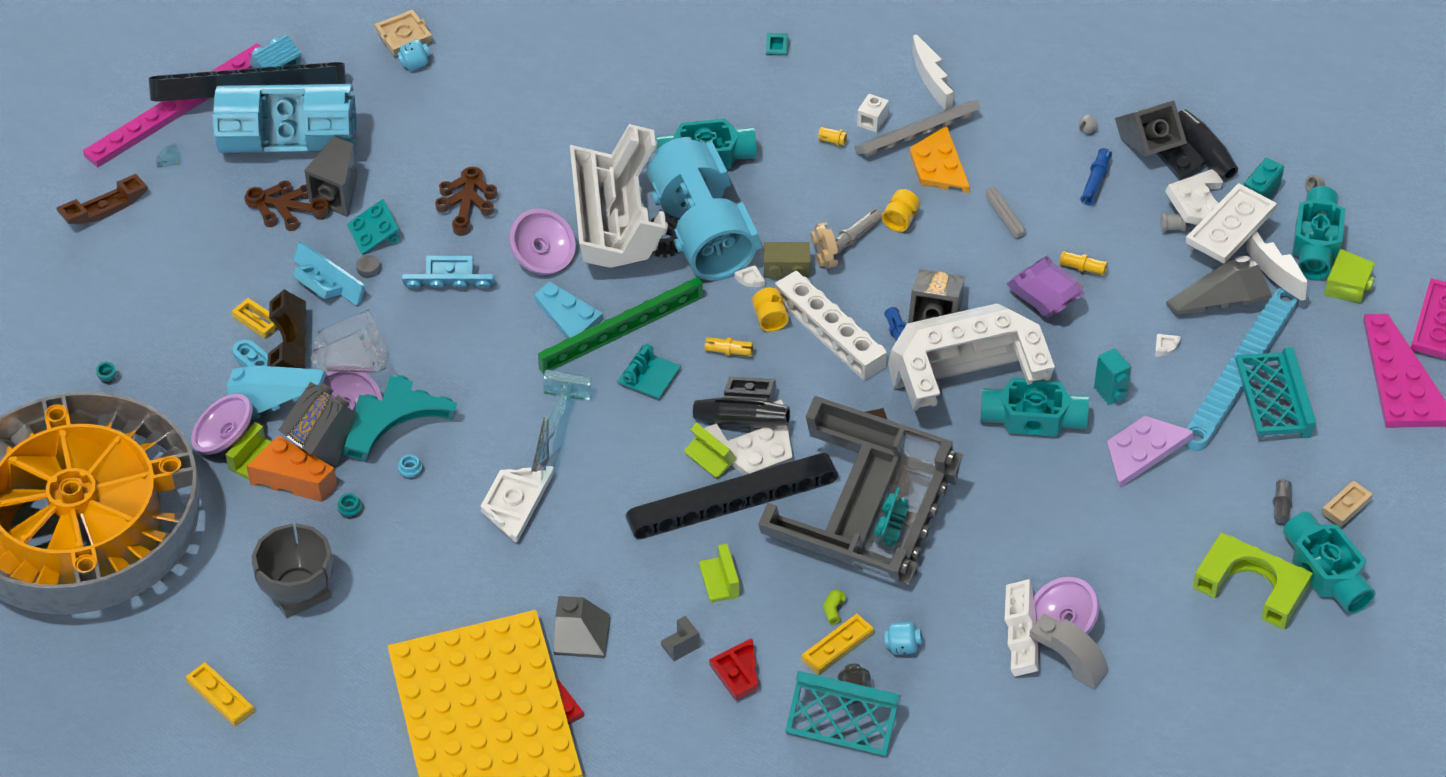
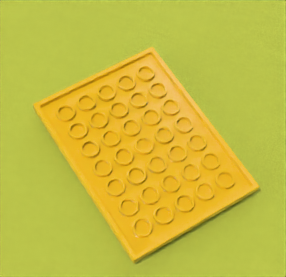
M536 610L387 645L419 777H583Z

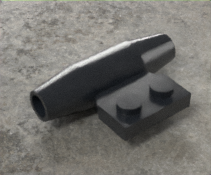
M1187 109L1179 111L1178 114L1187 143L1156 153L1179 181L1198 173L1204 164L1225 180L1233 178L1238 172V167L1226 146L1203 121Z
M729 376L724 390V397L695 400L693 404V418L730 427L767 428L787 426L790 421V407L771 402L776 389L775 379Z

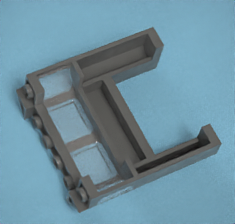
M814 396L805 416L810 437L858 452V456L826 530L779 515L777 505L767 503L758 523L761 534L909 585L919 573L917 563L921 553V547L919 546L922 539L926 540L929 535V522L931 518L937 516L939 504L937 503L940 496H945L948 483L956 485L963 454L954 451L953 442ZM898 487L900 489L896 500H899V497L909 500V509L903 523L889 519L902 525V529H897L900 530L898 541L894 543L893 547L885 545L883 539H880L876 544L877 536L873 535L878 520H880L881 516L885 515L884 512H881L884 501L889 493L893 494Z

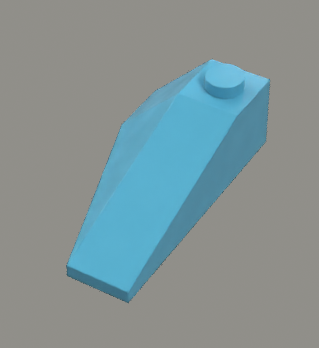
M255 365L235 368L232 370L226 386L227 395L242 394L246 396L252 403L251 420L261 417V412L270 408L273 411L280 409V404L291 399L294 402L298 401L310 382L319 386L323 383L326 372L325 370Z

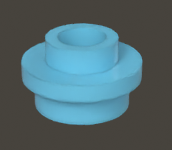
M405 455L398 463V471L404 477H415L422 471V462L415 455Z

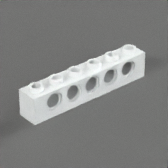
M794 271L775 283V288L782 295L786 310L860 378L865 381L886 368L887 352L885 348L880 344L878 345L868 332L858 327L851 317H847L838 305L827 299L821 290H817L807 277H803L798 271Z

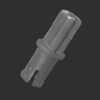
M1280 479L1276 482V495L1272 500L1275 506L1274 519L1278 524L1288 521L1289 507L1292 505L1290 497L1292 483L1288 481L1286 487V479Z

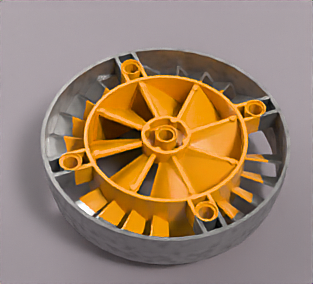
M74 392L53 395L21 405L0 417L1 601L20 609L44 614H80L101 610L127 601L155 585L169 573L184 555L194 536L199 517L200 486L191 447L179 428L168 417L143 402L117 394L102 392ZM137 434L147 439L139 445L131 437ZM155 444L167 450L166 453L155 460H149L145 453L146 450ZM192 485L190 498L184 513L161 512L158 493ZM47 498L48 506L9 530L14 516L25 502ZM54 513L60 516L47 549L27 544ZM78 517L82 518L91 543L90 546H83ZM162 520L178 522L170 534L161 532Z

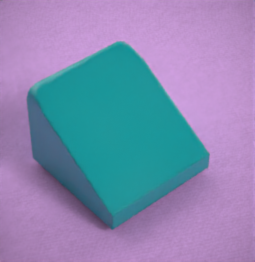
M766 33V55H787L788 34Z

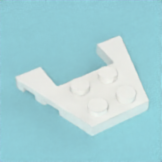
M1211 169L1169 184L1165 192L1184 222L1198 225L1219 204L1212 196L1210 190L1221 189L1224 182L1218 173Z
M778 400V401L773 402V403H777V404L783 405L782 400ZM717 424L704 428L733 452L737 459L731 466L742 475L793 461L787 426L761 428L729 441L726 440Z

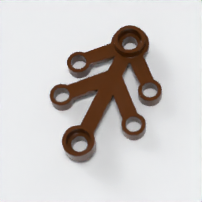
M467 167L461 172L460 178L453 182L443 181L439 184V191L443 196H449L454 190L465 185L462 191L449 198L440 197L435 201L438 212H446L450 207L461 201L459 214L452 221L453 233L458 236H465L471 231L470 220L468 219L471 201L480 209L482 215L489 216L494 213V204L491 201H484L474 191V187L477 186L484 192V197L490 200L495 199L498 195L497 187L492 184L488 185L483 180V172L478 167Z
M281 181L278 185L264 191L260 187H252L247 190L244 197L247 206L259 210L266 227H274L277 224L276 214L270 212L266 205L274 206L284 219L285 228L288 231H295L299 227L297 217L293 216L288 209L312 213L317 219H323L329 213L328 201L323 198L315 199L311 204L293 201L300 197L302 199H309L308 192H306L307 184L292 191L289 181ZM278 193H279L280 195H282V196L277 197V198H276V197H272V196H274V195H276V194H278Z

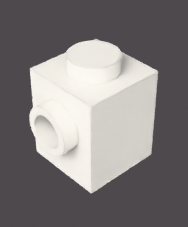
M868 94L858 109L857 126L877 133L888 117L889 100Z

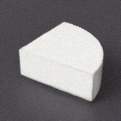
M756 265L734 272V278L744 286L754 288L765 286V280Z
M1157 334L1155 357L1167 356L1176 351L1181 336Z

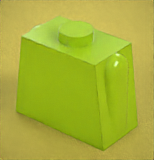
M1340 249L1327 279L1324 296L1361 303L1366 290L1371 291L1375 280L1372 277L1375 263Z

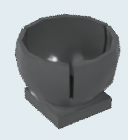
M292 523L275 527L261 537L252 554L254 577L259 588L276 601L286 619L332 598L331 591L327 586L333 573L334 559L328 539L314 527L297 523L298 544L296 543Z

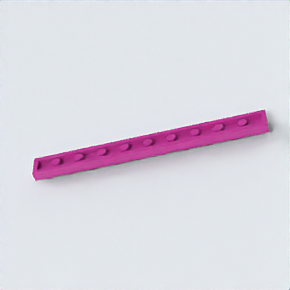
M258 43L252 45L212 71L253 68L250 65L251 53L260 45ZM209 98L162 101L83 150L84 157L98 168Z

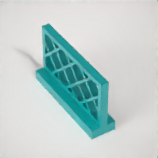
M1284 347L1282 353L1236 355L1235 361L1257 436L1300 433L1302 438H1311L1316 426V419L1294 347ZM1268 361H1277L1279 368L1274 370L1266 365ZM1251 362L1257 368L1251 371L1244 366V363ZM1261 369L1272 375L1268 381L1257 374ZM1277 378L1285 386L1283 389H1280L1271 382ZM1252 379L1263 385L1259 391L1250 386L1249 382ZM1268 388L1276 393L1277 396L1271 399L1263 394V392ZM1280 397L1290 402L1288 409L1277 402ZM1258 398L1268 404L1265 410L1255 404ZM1272 407L1283 413L1279 419L1268 413ZM1288 416L1296 422V425L1289 426L1283 420ZM1264 417L1274 423L1272 427H1262L1261 420Z
M802 671L797 672V682L785 732L887 756L897 709L902 695ZM801 688L812 690L817 700L804 707L799 699ZM816 691H818V692H823V693H826V694H824L823 696L819 697V695H818V693H817ZM829 695H836L842 706L829 713L822 700ZM842 697L848 698V699H851V700L845 703V702L843 701ZM857 700L863 703L867 712L855 719L847 706ZM819 702L826 716L814 723L807 709ZM867 703L874 704L876 706L870 709ZM799 704V706L801 707V710H799L798 712H796V710H797V705ZM881 706L891 708L889 720L880 725L872 712ZM844 708L852 721L839 729L832 715ZM804 712L811 725L804 730L792 728L794 718ZM870 714L877 727L864 735L857 721ZM829 718L836 731L829 736H823L816 725ZM854 724L862 737L854 742H848L841 731ZM888 724L885 734L882 728ZM813 728L817 734L807 731ZM878 730L884 737L882 749L872 747L867 740L868 736ZM839 734L842 740L832 737ZM864 740L867 746L857 743Z

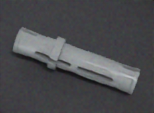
M873 208L851 227L840 231L838 237L835 238L838 254L844 248L855 244L857 238L882 221L880 210Z

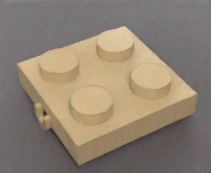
M414 10L374 24L375 31L393 56L398 55L397 53L400 52L401 45L418 39L422 45L432 42V35L426 28L424 19L420 20Z

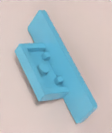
M305 242L298 243L294 262L301 267L295 268L294 278L323 299L342 295L355 305L361 304L365 290L363 283Z
M426 256V274H402L401 278L403 284L410 288H419L421 285H430L433 288H442L444 285H453L456 288H465L467 285L488 288L490 285L496 284L494 274H473V256Z

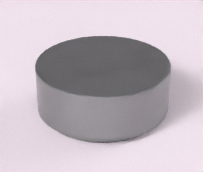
M365 255L356 262L357 272L363 277H373L380 271L379 260L375 256Z

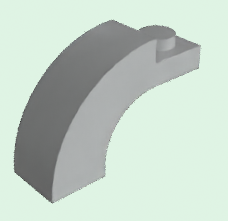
M1043 613L1030 629L1029 637L1054 649L1065 658L1072 669L1075 680L1095 689L1108 673L1107 662L1100 648L1081 628L1071 621L1065 619L1061 623Z

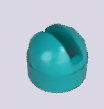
M108 361L101 362L96 368L97 377L103 382L112 381L116 375L114 364Z

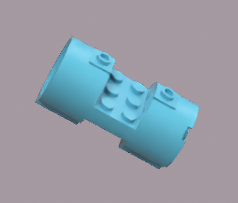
M353 84L217 86L214 96L213 130L218 152L321 151L334 136L353 143L355 150L356 140L353 139V136H355L357 127L355 95H350V92L353 91Z
M682 137L665 143L656 150L657 155L652 161H648L647 176L655 191L651 194L656 206L661 205L664 213L666 212L671 216L680 218L676 229H674L677 239L673 240L678 253L683 252L692 271L699 278L712 281L729 278L734 275V272L744 269L752 261L756 250L762 248L758 232L743 202L735 204L728 199L721 198L725 188L731 186L727 170L712 141L705 143L703 140L696 141L692 140L691 137Z

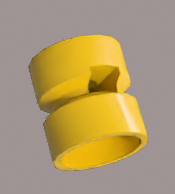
M899 189L892 196L890 203L882 213L881 219L885 226L893 231H906L919 210L921 202L913 192Z
M771 287L757 291L752 297V304L761 329L767 332H774L785 327L789 321V316L780 291Z

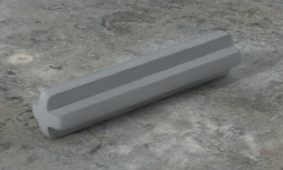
M988 188L985 194L986 198L1013 236L1017 239L1024 237L1026 229L997 188Z

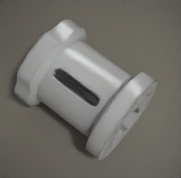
M1161 213L1162 233H1166L1167 230L1186 231V222H1184L1180 214Z

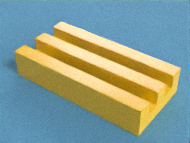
M247 298L232 310L233 318L264 339L269 337L268 333L273 334L277 326L269 319V311L250 298ZM246 307H248L249 309H251V310L254 311L255 313L250 312L249 310L246 309ZM260 316H261L262 318H264L265 320H267L268 322H270V324H268V323H266L264 320H262V319L260 318Z

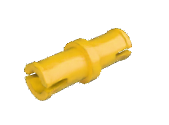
M1066 251L1062 252L1059 261L1062 266L1076 268L1082 273L1087 271L1101 276H1105L1108 268V262L1089 258V255L1083 254L1080 256Z
M706 337L705 351L725 353L726 356L736 354L752 357L753 355L751 350H754V342L736 341L731 337H727V339Z

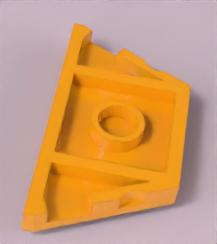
M943 127L910 147L909 155L920 185L936 186L949 190V186L962 188L963 193H969L970 186L948 127Z

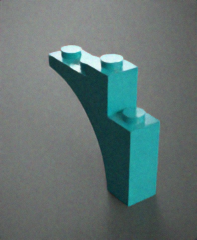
M390 375L383 401L378 400L374 395L359 394L355 415L342 455L366 461L375 443L393 427L405 421L422 417H441L452 420L457 402H453L452 399L445 396H431L423 390L413 391L411 390L413 381L408 380L403 375Z

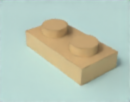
M1353 480L1323 507L1321 514L1342 527L1372 500L1373 494Z

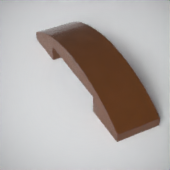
M137 174L117 181V189L82 204L75 199L56 207V209L68 224L95 222L131 205L148 190V186Z

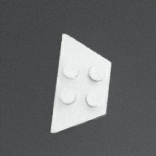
M546 466V470L531 471V468L500 470L481 504V512L510 539L518 542L554 475V467Z

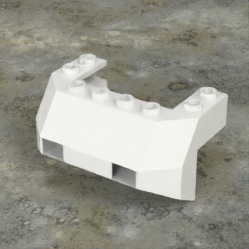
M629 124L612 155L570 145L579 244L585 263L612 268L647 260L652 252L656 251L661 237L666 234L668 224L665 222L664 212L660 211L654 222H649L647 208L641 203L642 188L639 186L638 179L642 169L647 167L649 157L657 149L654 130Z
M998 303L907 323L893 346L888 361L893 390L902 387L906 388L913 411L918 410L920 407L929 405L933 407L937 405L936 396L940 395L936 383L937 379L1019 361L1027 385H1029L1033 381L1050 380L1055 368L1040 325Z

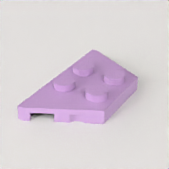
M1144 416L1109 439L1107 445L1117 476L1118 486L1120 488L1188 443L1194 438L1193 432L1189 429Z

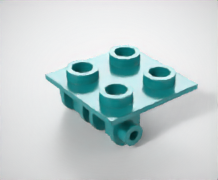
M381 199L347 223L361 255H364L385 239L392 244L399 241L400 235L397 232L399 228L384 199Z
M642 345L617 380V383L659 399L681 368V365L655 356L652 345Z
M898 487L893 494L889 493L884 501L881 512H884L885 515L881 516L880 520H878L873 535L877 536L876 544L880 539H883L885 545L893 547L894 543L898 541L900 530L897 529H902V525L889 519L903 523L909 509L908 499L899 497V500H896L900 489Z

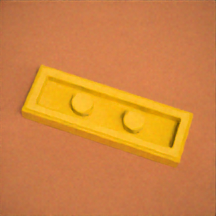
M856 613L801 655V660L816 674L820 675L872 636L874 628Z
M206 662L185 676L186 682L234 727L255 712L254 706Z

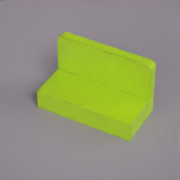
M255 422L226 453L228 469L248 480L247 465L271 443V441L265 439L262 425Z
M696 422L690 429L696 437L684 449V452L716 479H719L737 457L727 446Z
M728 544L718 545L717 558L699 561V568L711 603L739 597V580Z

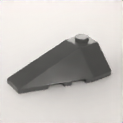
M1238 256L1236 259L1226 262L1168 300L1166 304L1173 312L1180 315L1206 311L1208 306H1221V309L1229 308V303L1235 302L1250 305L1270 299L1272 294L1259 264L1249 256Z

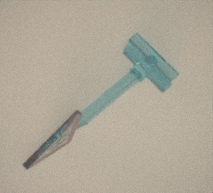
M545 370L543 375L544 394L557 396V400L550 417L543 418L531 471L537 472L549 463V442L554 436L567 401L570 398L590 401L592 397V392L590 391L592 377Z

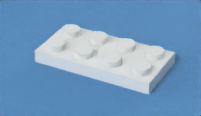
M1238 183L1186 237V243L1225 264L1276 210L1277 203Z

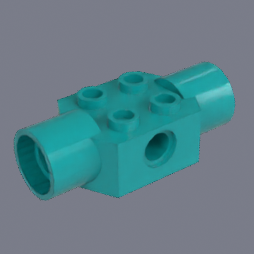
M726 119L683 122L679 125L675 135L656 136L655 138L657 140V149L671 140L682 137H691L692 140L696 141L703 140L705 143L712 141L726 169H731L735 160L754 159L757 157L754 127L735 129Z
M1317 186L1308 191L1306 201L1299 203L1292 254L1299 257L1298 267L1305 278L1314 281L1322 280L1329 276L1332 262L1338 256L1343 239L1346 209L1338 205L1339 196L1337 192L1326 186Z
M1012 378L1004 389L983 388L980 421L1003 423L1008 433L1057 437L1063 428L1087 429L1089 396L1068 394L1061 381L1038 380L1027 385L1025 379Z
M1308 511L1297 514L1287 522L1283 529V534L1295 548L1292 562L1294 565L1303 567L1313 573L1310 585L1320 597H1334L1347 614H1355L1365 609L1376 595L1375 590L1363 577L1367 560L1338 525H1321L1313 514Z

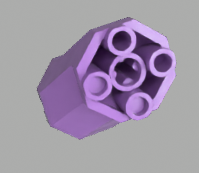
M1048 255L1007 282V285L1015 294L1037 308L1046 319L1055 313L1057 314L1066 308L1068 303L1075 301L1085 294L1079 280L1054 264Z

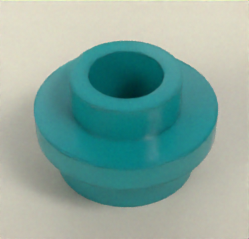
M344 494L337 503L338 512L346 517L355 516L361 511L362 502L355 494Z

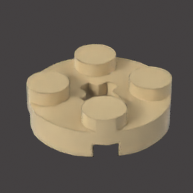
M823 222L815 225L814 231L810 232V238L818 251V254H816L818 266H824L826 269L838 265V260L834 261V254H838L831 228L826 229L828 223Z

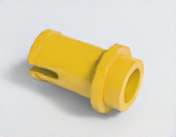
M821 127L818 135H821L818 136L819 141L834 143L837 147L846 144L847 133L843 129L837 131Z

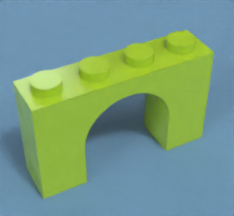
M1221 532L1195 572L1192 588L1216 598L1226 580L1233 574L1239 572L1257 573L1266 578L1273 587V591L1264 604L1261 620L1284 630L1307 593L1313 573Z

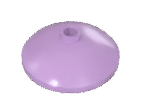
M528 210L522 213L510 228L509 245L512 254L524 268L531 272L542 275L557 273L563 270L574 256L576 242L571 227L561 216L550 210ZM534 245H538L540 250H537Z
M339 367L326 372L323 383L334 390L332 395L335 397L340 395L350 402L348 407L354 411L359 394L374 395L378 400H382L378 385L365 372L351 367Z
M231 394L214 402L205 410L194 426L191 436L193 447L201 454L210 455L220 453L234 445L243 436L251 422L253 411L251 401L242 394Z
M1076 577L1055 579L1043 586L1034 596L1036 622L1043 613L1061 623L1065 619L1069 620L1072 618L1070 621L1088 635L1097 621L1099 614L1098 596L1094 589L1082 579Z

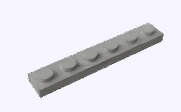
M968 101L855 145L856 153L865 154L866 157L878 153V148L883 146L885 149L898 145L897 141L904 139V142L917 137L916 133L923 131V134L935 131V126L942 124V127L955 123L954 119L957 117H961V119L974 115L973 111L980 109L978 101Z

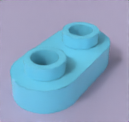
M244 339L234 344V358L243 367L251 365L267 366L268 354L253 341Z

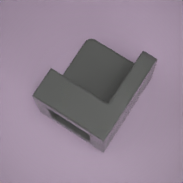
M684 616L677 620V632L663 639L661 646L671 659L676 661L699 648V632L688 618Z

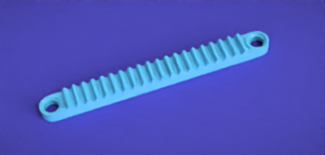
M1283 288L1276 290L1273 297L1269 299L1265 309L1262 310L1261 315L1258 316L1257 321L1254 322L1253 327L1246 334L1245 340H1242L1241 346L1238 347L1237 352L1234 353L1233 358L1230 359L1229 364L1222 371L1221 377H1218L1217 383H1214L1213 389L1210 390L1209 395L1206 396L1205 401L1202 402L1201 407L1194 414L1187 429L1191 430L1193 435H1200L1203 439L1200 441L1190 440L1185 444L1189 449L1200 451L1207 447L1244 388L1235 361L1236 355L1267 353L1295 310L1298 298ZM1288 296L1292 301H1283L1281 297ZM1251 362L1244 363V366L1251 371L1257 368Z

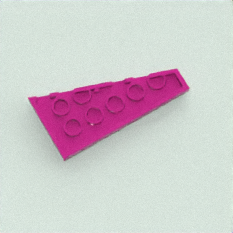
M1388 313L1364 314L1363 323L1385 428L1446 427V400Z

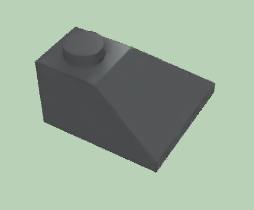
M558 596L555 616L554 655L605 658L610 614L583 597Z

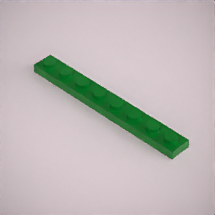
M698 277L686 281L671 290H667L650 300L644 301L642 304L625 310L617 316L606 319L594 327L585 329L571 338H567L550 348L544 349L538 353L539 370L544 375L702 299L703 282Z

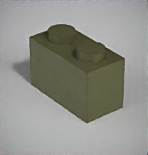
M764 242V278H784L794 271H798L803 277L810 278V242Z

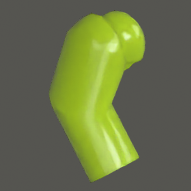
M839 589L830 591L823 603V610L830 625H836L841 621L837 606L846 601V594Z

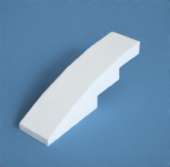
M917 34L914 35L912 53L916 68L932 96L944 110H948L953 106L954 91L947 85L948 75L941 69L942 59Z
M1255 231L1247 240L1246 251L1251 258L1281 288L1299 300H1305L1307 280L1291 254L1282 256L1274 242L1265 244L1259 233Z
M1030 579L1006 585L1005 622L1008 626V647L1011 650V672L1014 677L1038 671V641L1029 637L1030 629L1036 623L1032 583Z

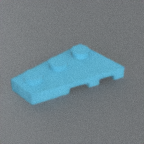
M550 281L534 294L536 303L549 318L553 319L559 331L568 338L583 332L585 329L596 326L603 320L602 312Z

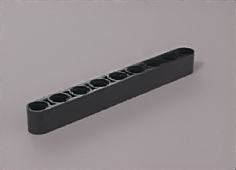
M328 62L157 75L149 77L148 80L150 100L161 102L213 98L217 86L346 84L345 63Z
M819 453L631 508L625 517L634 538L645 539L829 485L836 481L838 472L830 456L827 453Z

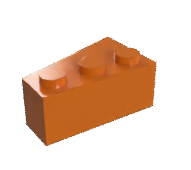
M279 435L247 465L251 485L258 486V484L271 486V490L275 491L283 489L293 492V495L322 502L337 487L334 467L310 455Z

